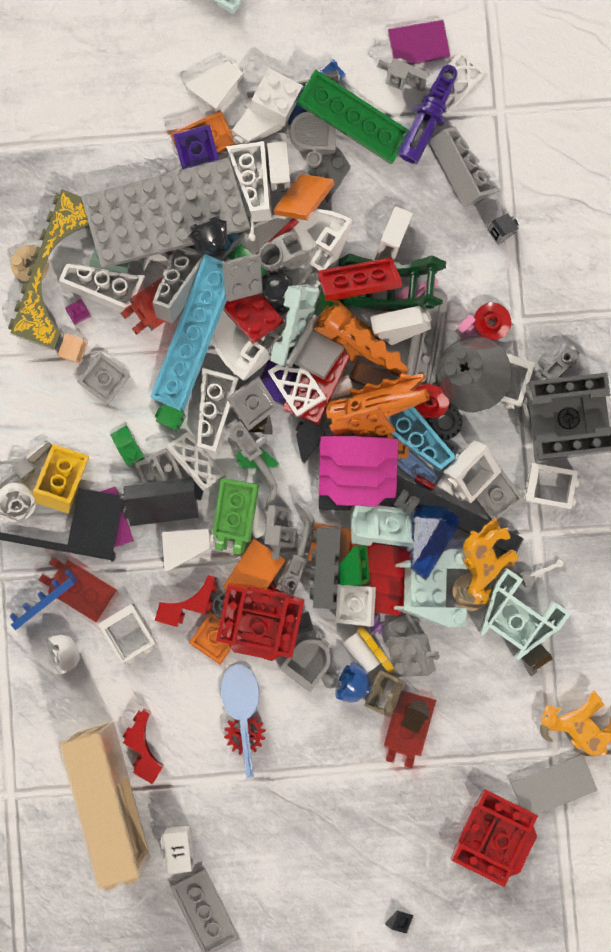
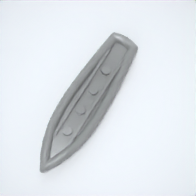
M434 290V296L442 299L443 304L435 306L433 309H424L430 313L431 329L414 335L409 348L407 359L409 371L406 374L411 376L424 374L425 379L419 386L424 384L435 385L437 367L442 356L448 296L439 290Z

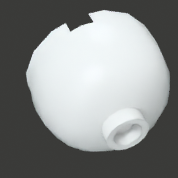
M9 483L0 490V517L6 521L18 522V519L22 518L25 520L34 512L35 498L31 490L24 484Z
M63 634L47 639L49 640L47 645L51 659L59 665L55 667L58 673L62 675L73 670L80 660L79 653L82 652L80 643L75 642L72 637Z

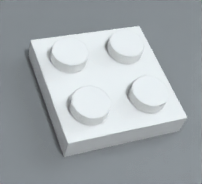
M338 584L336 623L374 626L376 587Z

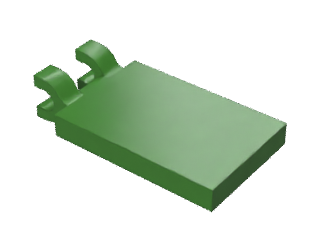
M221 478L212 532L213 535L217 536L215 550H227L229 540L235 542L233 553L239 555L245 553V542L251 541L260 485Z

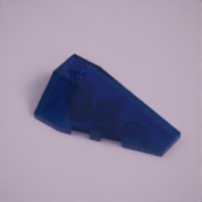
M420 504L417 506L412 517L414 532H412L411 538L414 539V543L411 549L410 569L424 580H427L460 522V518L447 507Z

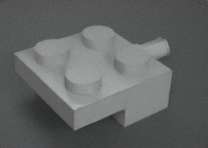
M393 58L390 64L381 59L379 60L377 67L387 71L385 84L403 91L405 85H408L423 92L429 74L424 68L411 66L406 60L401 58L398 60Z
M167 448L134 463L143 483L183 479L181 464Z
M268 505L265 515L267 524L263 537L265 540L264 544L273 547L271 559H279L280 548L282 547L294 548L296 529L289 527L291 509Z
M410 634L408 637L390 638L387 640L396 677L429 676L436 670L433 659L438 660L440 655H437L439 654L438 651L431 652L427 634Z

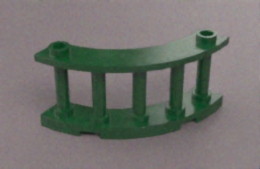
M350 253L339 259L338 266L342 267L373 260ZM430 255L422 259L412 260V263L408 265L394 262L400 277H410L408 299L394 300L395 289L387 291V300L373 299V293L365 294V297L354 296L338 300L346 307L353 306L376 311L393 312L420 306L423 309H433L435 306L443 304L442 299L434 296L435 274L446 269V261ZM428 274L426 295L416 298L417 278Z

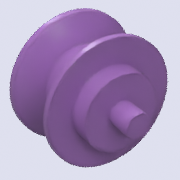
M379 615L374 616V626H364L371 629L369 634L372 632L374 634L377 632L379 634L382 633L381 629L383 628L382 624L384 621L379 622L377 620Z

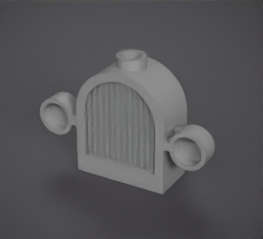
M304 112L299 114L293 120L291 127L287 126L286 138H291L293 146L298 151L308 154L306 162L309 167H319L322 161L321 155H335L336 129L312 113Z
M322 637L318 640L306 639L301 641L294 648L293 657H287L279 668L309 692L313 690L320 679L323 680L324 686L329 689L335 688L338 684V677L334 673H326L331 661L327 648L330 643Z

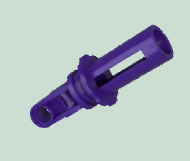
M453 65L442 67L428 96H423L421 106L416 105L412 108L416 117L397 154L408 163L418 164L436 126H444L445 124L442 114L447 109L445 104L457 78V69ZM450 73L453 78L446 79L443 74ZM423 120H425L428 124L415 149L411 145Z

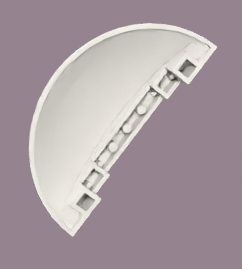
M316 209L308 221L297 219L299 223L290 231L297 232L299 236L298 243L289 248L291 254L299 250L306 251L309 259L293 271H288L286 276L292 279L293 286L308 284L319 288L321 293L322 288L317 271L335 267L353 220L332 211ZM272 215V220L256 223L254 225L255 240L249 241L248 235L250 230L245 231L231 244L230 249L224 253L221 260L224 262L229 261L230 259L227 255L241 243L252 255L256 254L262 245L275 236L292 218ZM280 255L271 257L268 265L275 264L279 260ZM222 311L212 337L213 346L223 362L237 376L246 380L271 358V349L274 343L282 341V333L287 322V313L280 315L283 318L281 326L252 344L227 314Z

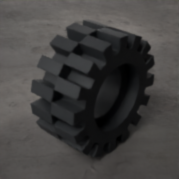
M449 406L443 414L451 417L453 422L451 428L447 430L439 427V417L428 418V424L441 440L454 438L462 429V414L460 415V411L456 410L454 406Z

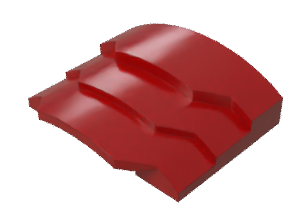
M351 540L349 552L354 546L359 544H352ZM372 543L371 546H367L370 583L360 586L376 587L374 612L399 616L403 612L394 609V606H404L405 567H395V564L427 554V552L407 551L405 548Z
M229 583L216 641L228 644L234 653L250 655L270 661L280 656L292 658L305 599L271 589Z
M484 788L464 825L450 860L505 887L510 876L521 873L531 848L537 839L534 824L538 815Z

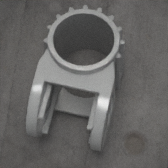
M297 232L282 234L272 242L262 245L261 249H259L258 255H260L261 267L270 276L273 274L286 275L288 271H293L309 259L306 251L299 250L291 254L289 250L291 246L298 243L299 236ZM280 255L279 260L275 264L268 265L271 257Z

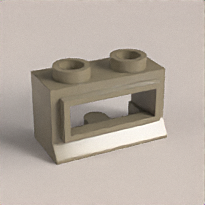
M379 670V673L373 679L371 691L365 697L366 702L364 706L382 715L391 717L406 681ZM390 679L395 684L391 692L387 694V702L384 708L377 705Z

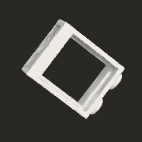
M507 354L510 366L526 371L517 400L504 396L500 401L505 404L504 407L515 410V408H520L526 393V384L530 381L535 363Z
M475 440L444 471L447 483L455 491L454 495L459 500H465L469 503H472L501 473L489 448ZM478 461L482 470L465 486L461 478Z
M531 463L529 465L523 502L570 510L576 503L574 490L575 487L578 488L580 476H577L578 471ZM539 470L570 476L566 503L534 497Z
M134 604L127 606L98 624L121 664L125 662L128 665L138 660L137 655L142 652L145 655L155 649L153 645L157 644ZM133 614L149 643L125 656L109 627Z

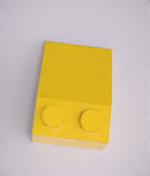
M52 444L33 490L35 503L69 514L89 456Z

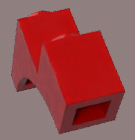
M207 575L202 588L185 601L179 603L160 602L155 621L178 627L179 623L183 624L186 613L183 612V609L204 615L207 611L210 612L213 603L210 597L212 592H216L218 582L215 581L216 577Z
M144 708L142 712L138 710L133 718L135 724L132 729L128 727L122 737L125 738L123 744L143 755L142 757L138 756L132 765L135 767L133 773L153 784L164 765L153 756L148 747L146 725L151 712Z

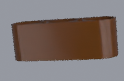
M356 361L349 378L365 386L368 383L379 385L383 379L394 381L399 377L366 363Z

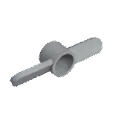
M44 441L31 453L15 463L11 468L12 470L0 479V489L16 476L21 480L29 477L36 470L33 464L51 449L52 444L49 441Z

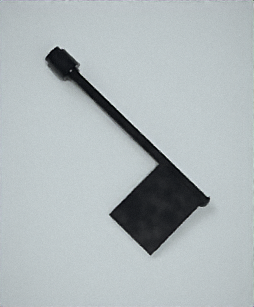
M78 488L68 544L0 532V540L114 562L116 559L114 546L122 510L120 495Z

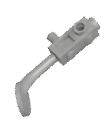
M568 346L551 364L542 357L537 362L544 369L541 373L543 377L541 380L562 378V375L576 364L580 352L574 346ZM527 395L521 405L522 419L526 429L530 428Z
M235 419L227 425L229 428L227 430L231 434L229 436L241 448L242 451L240 452L242 455L247 457L249 461L254 460L264 474L270 487V493L265 504V509L268 510V505H272L278 488L270 469L260 457V454L263 452L259 447L268 441L264 435L254 441L242 422H238ZM237 431H242V435L238 436Z
M297 502L295 508L305 522L303 536L296 554H289L276 588L279 592L293 596L302 572L311 575V569H313L306 566L307 559L302 557L311 537L315 521L308 508L301 502Z

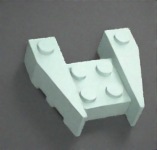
M439 549L432 553L395 564V567H405L404 606H394V609L433 623L436 626L466 627L467 608L446 607L447 569H468L464 564L465 556L462 551L463 549Z
M504 568L494 582L490 602L487 605L479 633L484 636L489 627L519 648L513 656L519 660L553 633L560 630L571 613L552 601L542 616L537 614L512 596L523 579L509 569Z

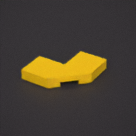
M364 626L358 628V633L389 674L393 672V665Z

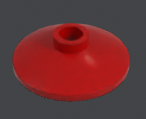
M494 302L486 303L479 307L474 315L476 319L474 328L481 337L498 340L503 338L511 328L510 313L501 304ZM488 320H493L494 326H490Z
M424 384L417 387L414 391L426 389L429 394V401L414 406L421 416L437 418L447 411L449 398L444 395L440 387L432 384Z

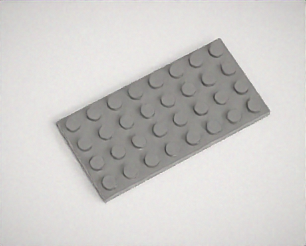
M229 158L81 196L102 269L194 245L187 235L190 226L208 222L212 217L219 216L221 220L227 221L226 231L228 235L250 230Z

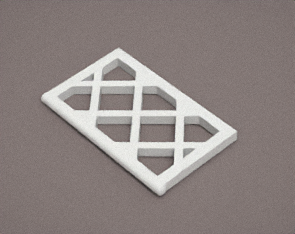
M462 50L448 65H453L457 70H467V80L455 81L454 94L449 96V98H454V102L449 108L447 107L445 111L447 114L487 73ZM462 56L466 60L467 66H456V62ZM470 70H477L480 75L476 79L470 80ZM437 77L423 91L425 94H429ZM457 84L468 85L462 94H457Z
M278 364L268 370V373L296 417L326 400L325 395L307 370L301 367L299 369L289 368L286 364L284 366ZM276 371H284L282 380L276 378L274 375ZM288 371L298 373L296 383L286 381ZM302 374L308 376L310 380L309 385L299 383ZM284 385L294 386L292 396L287 395L283 389ZM298 387L308 389L306 398L296 397ZM312 389L317 390L320 395L315 400L309 399ZM294 400L304 402V406L298 411L294 406Z
M188 431L166 446L168 451L187 473L193 477V480L203 491L222 477H225V474L210 456L197 446V441ZM185 438H188L193 446L185 444ZM173 447H181V454H178ZM185 449L192 450L194 458L185 456ZM198 452L203 455L206 461L198 459ZM186 461L194 463V470L189 467ZM198 464L205 465L207 473L198 471ZM211 467L219 474L218 476L211 474ZM199 476L206 477L207 484H204Z

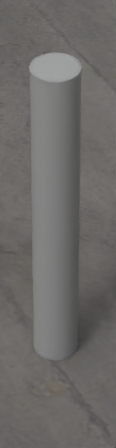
M312 314L285 362L287 366H293L319 319L318 316Z

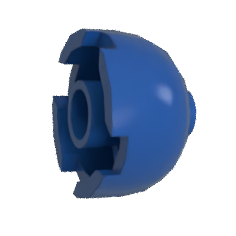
M352 662L350 666L346 665L339 677V681H341L340 690L336 689L335 696L337 699L348 703L358 702L364 695L367 696L371 685H369V676L364 668Z

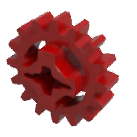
M258 716L247 719L249 739L256 740L250 745L254 752H257L256 746L262 747L260 740H265L266 738L262 735V733L266 732V729H261L263 721L258 723ZM234 719L232 722L228 720L227 723L230 727H225L224 730L228 734L224 735V738L230 741L226 745H233L232 751L234 752L236 749H239V755H241L243 752L240 727H234L240 721ZM251 722L256 726L258 733L252 730ZM232 735L237 736L239 745L234 741Z

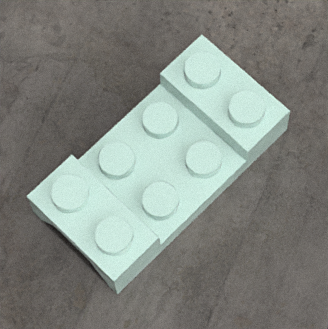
M308 284L288 286L284 295V306L290 307V310L286 316L287 322L282 333V341L274 343L271 349L270 361L282 366L285 365L286 359H288L309 319L315 313L320 293L319 288Z
M380 505L376 507L352 506L350 510L352 544L371 546L375 542L406 546L407 551L426 553L431 546V543L426 541L425 530L428 512L413 510L409 515L402 508Z

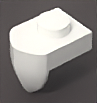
M161 253L144 258L142 272L145 273L152 262L167 268L169 255Z

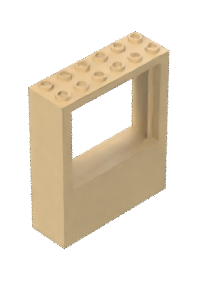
M114 722L76 732L59 743L99 890L104 888L105 891L115 889L121 883H125V885L136 883L151 857Z

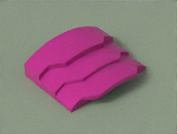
M351 436L320 437L319 495L329 496L336 505L376 507L385 498H396L399 440Z

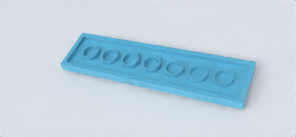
M204 254L150 396L182 412L186 408L227 301L225 299L222 265L224 261Z

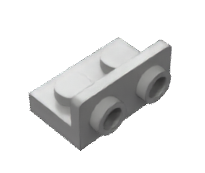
M405 613L388 623L395 638L408 637L410 634H425L424 631L419 632L416 626L419 623L416 617Z

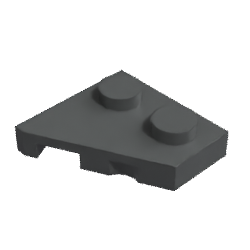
M340 151L321 162L319 167L309 170L312 176L334 180L335 185L325 197L327 202L332 199L333 194L339 188L351 166Z

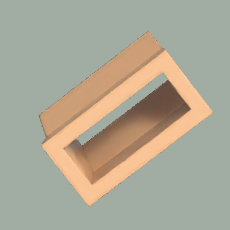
M65 333L57 356L80 364L88 342Z

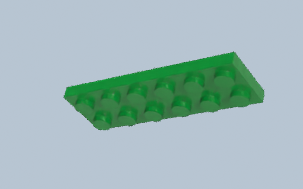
M316 69L312 72L296 101V104L389 164L394 163L409 131Z

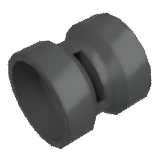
M403 489L393 505L403 508L405 513L410 515L420 501V498L411 496L409 491Z

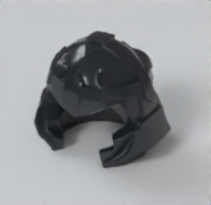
M219 216L210 218L208 222L190 226L187 235L195 244L196 249L202 254L219 255L227 244V221L221 220Z
M273 274L262 284V297L277 313L282 315L290 310V307L284 306V295L288 286H293V281L289 276Z

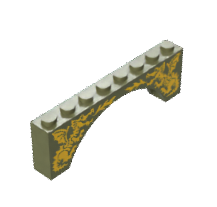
M61 189L60 194H55L52 203L55 204L54 211H49L46 222H49L47 230L43 228L40 240H43L41 247H36L33 257L37 259L34 265L30 264L27 273L30 276L28 283L24 282L20 292L24 294L22 301H17L14 309L17 315L15 319L11 318L8 329L11 330L9 335L51 350L55 349L61 331L48 315L42 297V275L45 263L53 249L64 238L76 231L89 228L81 196Z

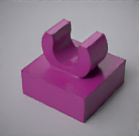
M82 299L65 307L74 325L91 317Z

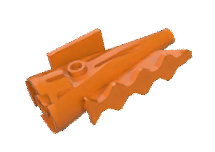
M338 299L332 301L334 303L332 307L327 305L319 315L316 323L318 327L313 329L343 346V353L350 355L352 362L356 363L362 355L398 377L401 374L408 373L409 369L401 362L400 353H390L385 347V342L383 340L378 341L374 337L373 329L352 314Z
M401 374L394 381L383 379L381 384L373 385L368 383L361 390L350 388L353 398L333 400L327 404V419L331 418L333 423L329 425L331 431L335 436H347L354 433L356 437H377L395 432V428L388 420L389 417L429 401V394L426 389L414 391L425 379L424 374L412 376Z

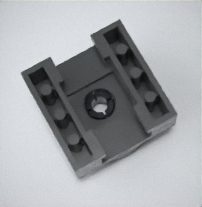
M608 372L536 380L526 384L530 418L529 431L532 436L535 461L611 452V427L609 425L606 397L611 396ZM564 415L571 417L570 424H566L561 420Z

